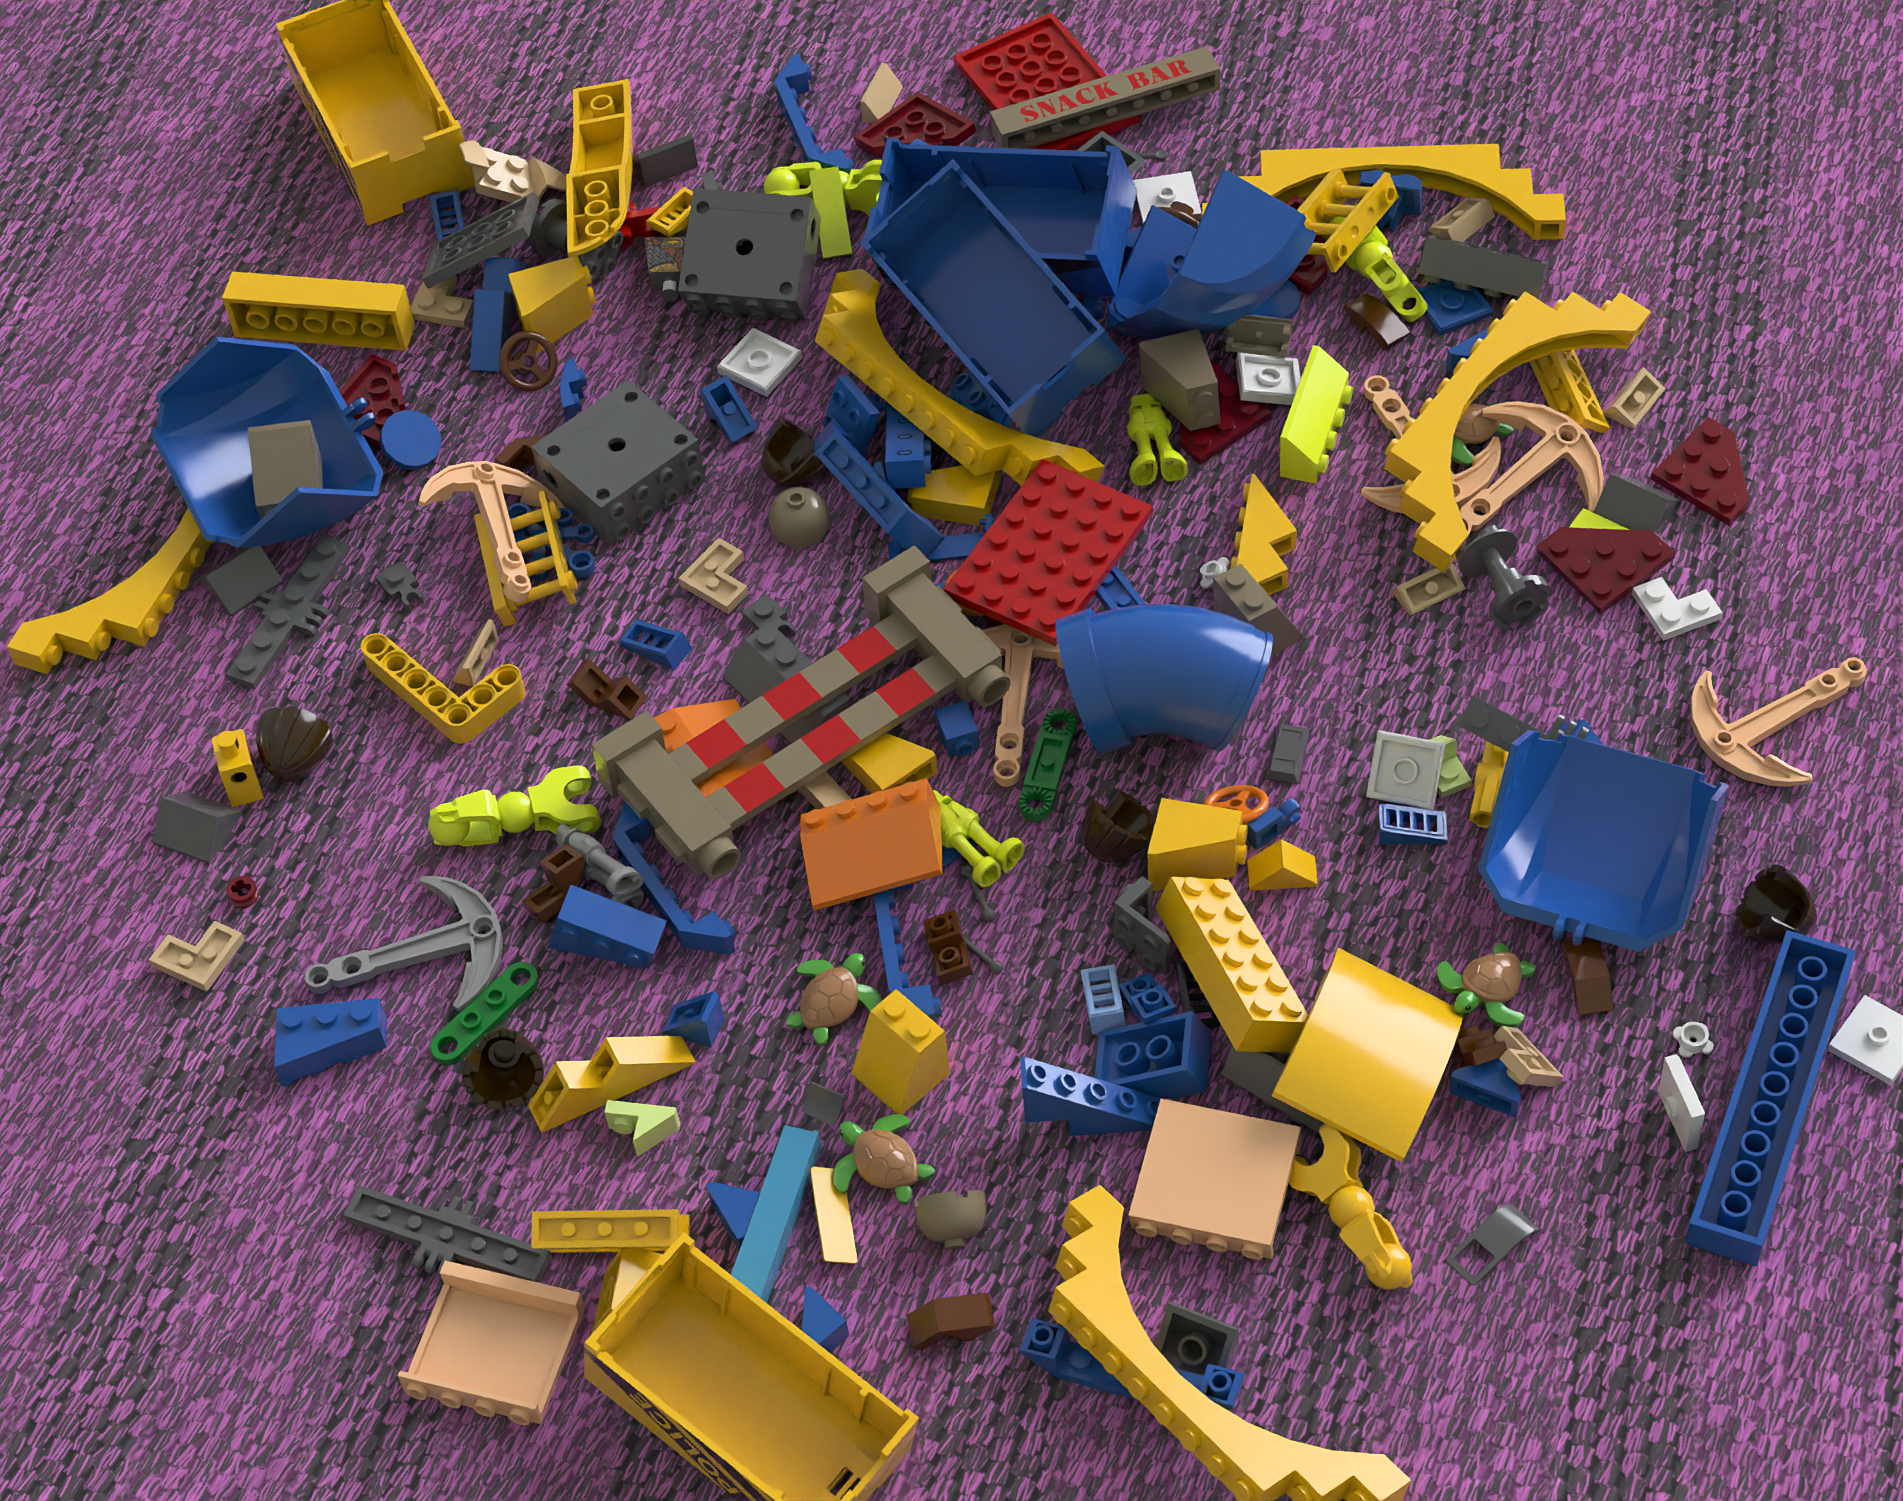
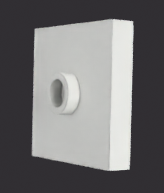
M1191 171L1133 180L1137 188L1136 201L1142 224H1144L1151 206L1170 208L1174 201L1182 202L1192 207L1194 210L1192 217L1196 220H1201L1202 212Z
M752 328L720 362L717 369L719 374L723 376L727 374L729 379L767 397L802 359V351Z
M1237 353L1236 369L1240 400L1292 405L1301 380L1298 359Z
M1381 730L1378 731L1366 797L1433 810L1445 743Z
M1864 995L1830 1042L1828 1051L1891 1086L1903 1069V1016Z
M1675 1054L1664 1059L1658 1093L1684 1151L1689 1152L1696 1150L1699 1146L1705 1112L1680 1057Z

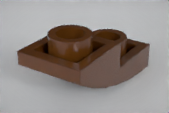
M1368 293L1343 307L1360 332L1368 329L1383 350L1406 338L1410 333L1403 322L1387 306Z
M956 910L924 920L927 943L933 954L936 975L940 984L944 985L972 975L971 960Z
M1478 1025L1459 1030V1038L1456 1039L1453 1051L1463 1061L1475 1066L1499 1058L1507 1050L1505 1040L1495 1042L1491 1029L1479 1030Z

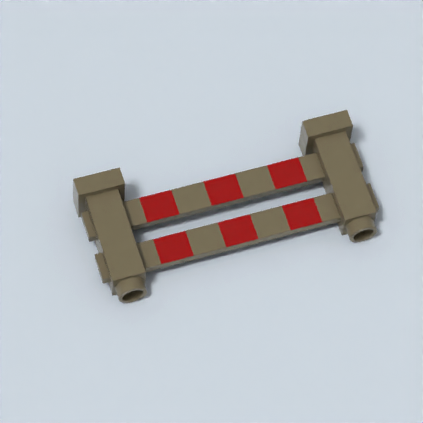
M915 545L862 577L865 614L874 626L669 754L666 752L662 727L648 711L643 712L592 744L598 779L601 785L613 799L621 796L640 819L646 817L656 829L655 835L659 842L678 864L684 862L696 877L705 872L710 879L716 880L729 874L741 859V852L734 845L732 830L952 690L962 701H966L967 704L976 700L982 707L993 705L1008 691L1010 679L1002 671V651L978 626L974 627L962 614V609L939 585H934L931 581L930 561ZM911 649H914L924 659V661L710 796L705 797L695 786Z

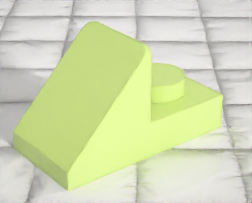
M1442 735L1429 739L1445 743L1437 788L1439 796L1444 798L1471 787L1472 780L1456 756V739Z
M607 1100L604 1113L609 1129H613L620 1134H631L635 1131L633 1144L638 1157L679 1130L680 1122L676 1107Z

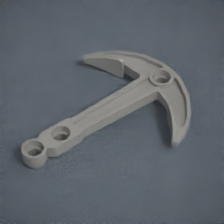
M421 876L419 880L420 885L439 896L453 912L458 909L462 920L371 951L362 950L332 959L327 965L315 964L306 971L305 981L311 992L323 994L328 992L333 986L343 988L373 979L377 974L471 950L472 963H466L463 983L453 1003L454 1009L460 1011L489 986L501 963L503 936L500 923L494 909L477 890L459 880L448 877ZM483 931H490L486 934H481ZM358 969L356 973L349 974L350 971ZM326 979L324 982L316 984L318 980Z

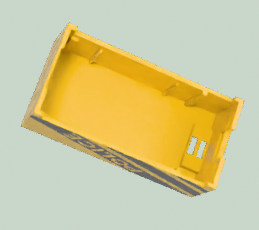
M341 0L276 24L292 82L367 226L404 213L402 204L436 192L438 194L457 189L460 192L475 186L471 165L464 163L459 147L461 143L465 142L462 128L458 120H454L388 0Z
M683 1232L585 1341L584 1378L737 1501H867L872 1493L882 1486L910 1452L919 1417L908 1408L905 1411L901 1410L694 1246L695 1241ZM848 1471L853 1473L850 1479L834 1496L831 1493ZM859 1478L861 1481L851 1491L849 1488Z

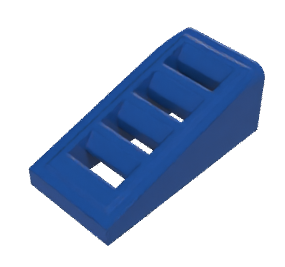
M458 189L429 195L437 241L444 238L443 236L450 235L466 227ZM455 207L454 210L440 212L442 209ZM457 216L454 219L441 221L442 218ZM458 224V227L442 230V227Z
M636 619L618 641L621 647L674 671L692 650L684 633ZM642 632L645 633L639 642L635 641ZM652 637H655L652 640V642L649 645H647L648 642L652 639Z
M1379 804V845L1448 843L1446 812ZM1437 821V832L1430 831V822ZM1390 822H1396V826H1390ZM1403 822H1410V828H1403ZM1417 822H1423V830H1417Z

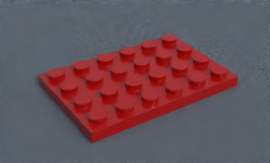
M1052 12L953 56L954 65L993 111L1107 76ZM1140 114L1027 149L1076 151L1101 131L1111 135L1140 122Z
M1042 459L943 590L954 602L1056 647L1058 644L1056 620L1084 609L1153 515V506Z

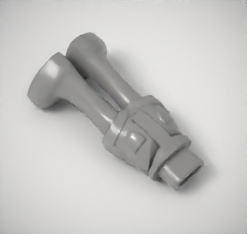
M561 824L556 831V842L560 847L567 843L583 855L585 863L581 876L588 881L595 880L607 887V890L613 895L611 900L637 909L644 897V892L639 888L644 883V878L634 868L626 867L608 856L604 847L592 836L584 834L577 828L571 829L566 824Z

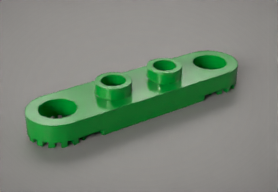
M1057 708V710L1051 709V712H1047L1046 716L1043 717V723L1038 733L1023 783V789L1019 797L1020 813L1029 821L1037 822L1050 816L1054 807L1076 732L1074 714H1071L1070 710L1066 711L1065 708L1062 710L1060 708ZM1055 721H1065L1068 723L1066 729L1062 728L1063 730L1059 729V731H1057V728L1053 729L1051 727V724ZM1032 800L1044 802L1042 808L1039 807V810L1037 808L1033 810V808L1030 809L1027 806Z
M518 962L508 967L433 1038L430 1049L435 1061L439 1064L450 1066L462 1060L471 1049L480 1043L482 1037L487 1032L495 1029L536 990L539 984L536 968L527 962ZM524 973L530 976L529 981L523 985L512 983L513 978L518 974ZM446 1042L458 1044L456 1050L450 1054L439 1052L440 1047Z

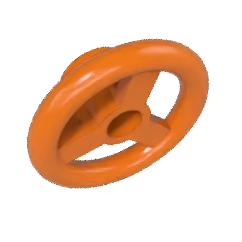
M1234 785L1213 792L1205 799L1203 805L1242 811V825L1248 826L1249 822L1259 818L1266 812L1269 806V798L1263 790L1257 787ZM1237 795L1235 798H1231L1225 802H1218L1223 798ZM1251 796L1259 800V804L1252 810L1247 807V801Z

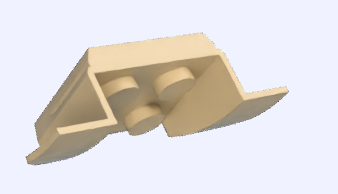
M475 140L466 141L459 145L464 163L471 165L476 193L512 203L533 191L540 200L548 187L566 192V178L564 174L534 157H531L527 162L514 155L511 156L490 148H483Z

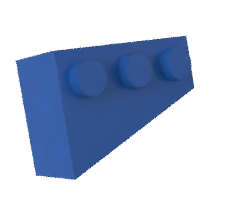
M570 885L548 948L624 963L632 967L649 968L667 920Z
M380 998L277 1008L274 1068L283 1087L293 1084L294 1080L312 1073L317 1075L324 1072L325 1068L343 1061L348 1063L387 1047V1017Z

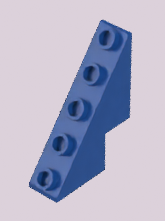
M489 257L485 260L483 290L475 289L470 370H481L485 373L492 371L500 372V351L504 343L509 339L517 311L508 274L528 269V264L515 258Z
M1020 1057L1026 1123L1068 1120L1070 1136L1152 1130L1161 1098L1034 1059Z

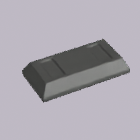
M1284 724L1277 725L1265 780L1298 785L1310 733L1309 729Z

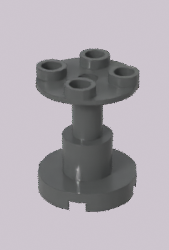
M550 199L542 205L546 209L541 215L536 213L530 236L527 238L528 245L533 247L531 251L543 258L552 257L559 249L567 253V203L559 199ZM617 231L601 246L581 254V266H588L592 281H596L602 274L608 276L616 268L615 259L619 246L623 241V234Z
M1490 525L1483 529L1480 536L1470 544L1460 548L1455 557L1458 560L1460 572L1467 577H1477L1489 572L1493 578L1491 589L1495 593L1489 605V615L1498 628L1510 630L1511 623L1522 620L1526 624L1542 615L1550 604L1547 601V597L1549 595L1552 596L1553 591L1542 576H1522L1517 568L1508 567L1506 561L1512 556L1516 548V536L1510 530L1498 529L1496 525Z

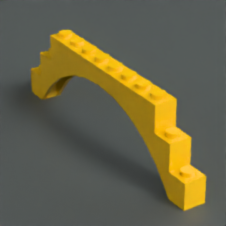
M1499 144L1261 150V176H1238L1286 203L1294 195L1302 199L1309 197L1332 169L1342 170L1349 186L1360 185L1362 171L1379 170L1396 176L1409 174L1422 179V187L1448 191L1465 198L1488 199L1492 210L1508 218L1533 240L1564 239L1566 216L1563 193L1533 194L1531 168L1501 169ZM1202 203V212H1203V213H1204V211H1205V209H1206L1208 203Z
M862 268L836 273L815 342L971 473L979 476L1003 470L1022 486L1041 460L1044 459L1099 482L1105 465L1084 448L1043 440L1005 427L974 413L946 397L921 379L899 358L885 339L879 326L875 302L881 283Z
M1526 291L1517 301L1512 299L1503 312V318L1501 320L1496 318L1491 323L1486 333L1487 337L1484 340L1479 338L1471 348L1470 357L1468 359L1463 357L1458 362L1453 371L1454 376L1451 379L1446 377L1441 382L1436 391L1437 396L1434 399L1429 397L1424 402L1419 411L1421 415L1417 419L1412 417L1402 431L1403 436L1399 440L1394 438L1385 451L1388 457L1384 469L1405 482L1399 493L1402 500L1398 510L1420 524L1413 536L1417 541L1412 552L1445 573L1456 559L1457 551L1464 547L1469 535L1454 498L1450 463L1454 432L1472 401L1494 380L1523 363L1551 353L1582 348L1628 349L1643 331L1651 313L1650 310L1621 292L1618 293L1612 302L1606 300L1600 309L1573 291L1565 301L1560 299L1553 309Z
M187 508L177 529L158 553L131 577L103 595L68 611L22 623L7 645L14 664L48 674L53 665H57L60 662L63 651L96 660L102 651L108 649L111 637L145 646L149 638L157 634L159 623L164 615L172 611L179 592L187 588L190 576L195 568L202 565L205 553L210 545L215 544L217 541L206 540L203 537L189 508Z
M1101 1185L1069 1202L1062 1227L1072 1239L1062 1244L1055 1269L1066 1281L1055 1288L1048 1312L1057 1323L1063 1325L1078 1340L1079 1344L1103 1365L1108 1373L1119 1380L1128 1389L1129 1393L1139 1400L1155 1416L1156 1420L1164 1425L1181 1442L1185 1449L1191 1451L1207 1467L1208 1471L1234 1494L1238 1501H1275L1285 1493L1292 1501H1340L1343 1498L1346 1501L1403 1500L1411 1479L1384 1454L1333 1451L1286 1439L1244 1421L1211 1401L1184 1379L1152 1344L1131 1307L1121 1278L1118 1248L1124 1207Z

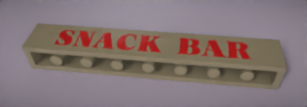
M1205 46L990 111L991 133L999 148L1027 149L1218 91L1220 90V67L1209 48Z

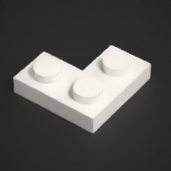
M1662 577L1632 589L1633 597L1663 641L1722 618V611L1707 589L1677 600Z

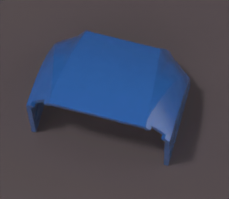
M1224 169L1220 174L1197 229L1154 205L1151 206L1118 281L1116 296H1112L1109 304L1106 305L1107 329L1135 338L1152 340L1194 329H1199L1201 336L1226 327L1254 311L1284 284L1297 269L1312 246L1316 234L1314 230H1307L1305 227L1306 217L1303 213ZM1188 248L1177 275L1169 284L1163 254Z
M215 337L156 394L155 402L160 404L157 425L152 427L151 438L206 540L231 544L235 547L265 546L290 541L340 522L362 509L378 496L383 471L362 434V431L369 429L376 422L373 412L368 413L355 421L353 416L361 414L368 406L365 397L359 398L347 406L329 372L296 345ZM310 420L322 457L323 489L297 487L260 520L255 504L248 428Z
M1528 730L1512 742L1478 868L1502 912L1554 927L1552 935L1554 939L1559 940L1565 930L1573 933V944L1578 946L1581 945L1584 936L1637 952L1681 930L1688 918L1704 873L1729 785L1717 782V786H1714L1704 781L1706 774L1700 771L1566 734H1558L1557 740L1539 738L1540 732Z

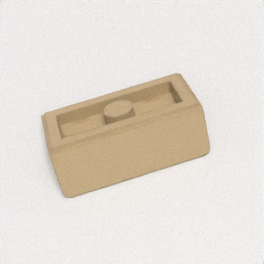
M882 63L879 66L860 101L863 121L874 123L888 113L903 88L886 63Z
M1467 197L1428 230L1438 237L1464 242L1494 218L1495 215L1488 199Z
M1643 367L1630 377L1603 411L1604 416L1634 429L1666 388Z
M1452 563L1445 573L1436 567L1393 588L1391 592L1411 616L1466 588Z
M488 619L477 633L452 679L453 682L470 687L475 685L499 640L493 620Z
M826 771L798 788L816 809L839 804L845 800H852Z

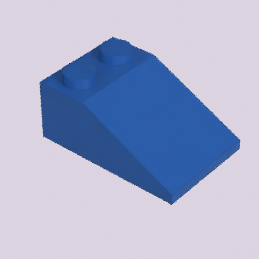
M1193 1011L1158 1018L1145 1024L1140 1022L1100 1031L1094 1078L1159 1098L1176 1099L1204 1093L1207 1091L1212 1033Z

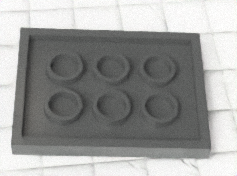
M534 191L435 242L422 277L426 287L429 289L528 238L540 202Z

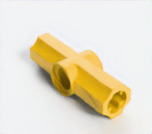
M1488 741L1485 743L1482 762H1479L1474 782L1475 794L1470 812V821L1474 822L1478 827L1489 828L1509 753Z

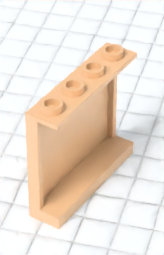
M1160 1099L1129 1211L1131 1228L1135 1229L1138 1234L1146 1237H1155L1159 1234L1168 1236L1174 1242L1183 1245H1189L1194 1242L1206 1245L1207 1248L1216 1252H1226L1227 1250L1241 1252L1243 1256L1253 1260H1261L1263 1257L1273 1259L1272 1245L1295 1155H1299L1302 1146L1301 1127Z
M444 1261L440 1271L444 1284L408 1372L399 1371L398 1374L405 1393L418 1400H425L426 1397L439 1399L442 1404L450 1408H460L461 1405L472 1407L477 1413L487 1417H493L495 1413L508 1416L512 1422L519 1425H528L529 1422L541 1424L585 1311L581 1293Z

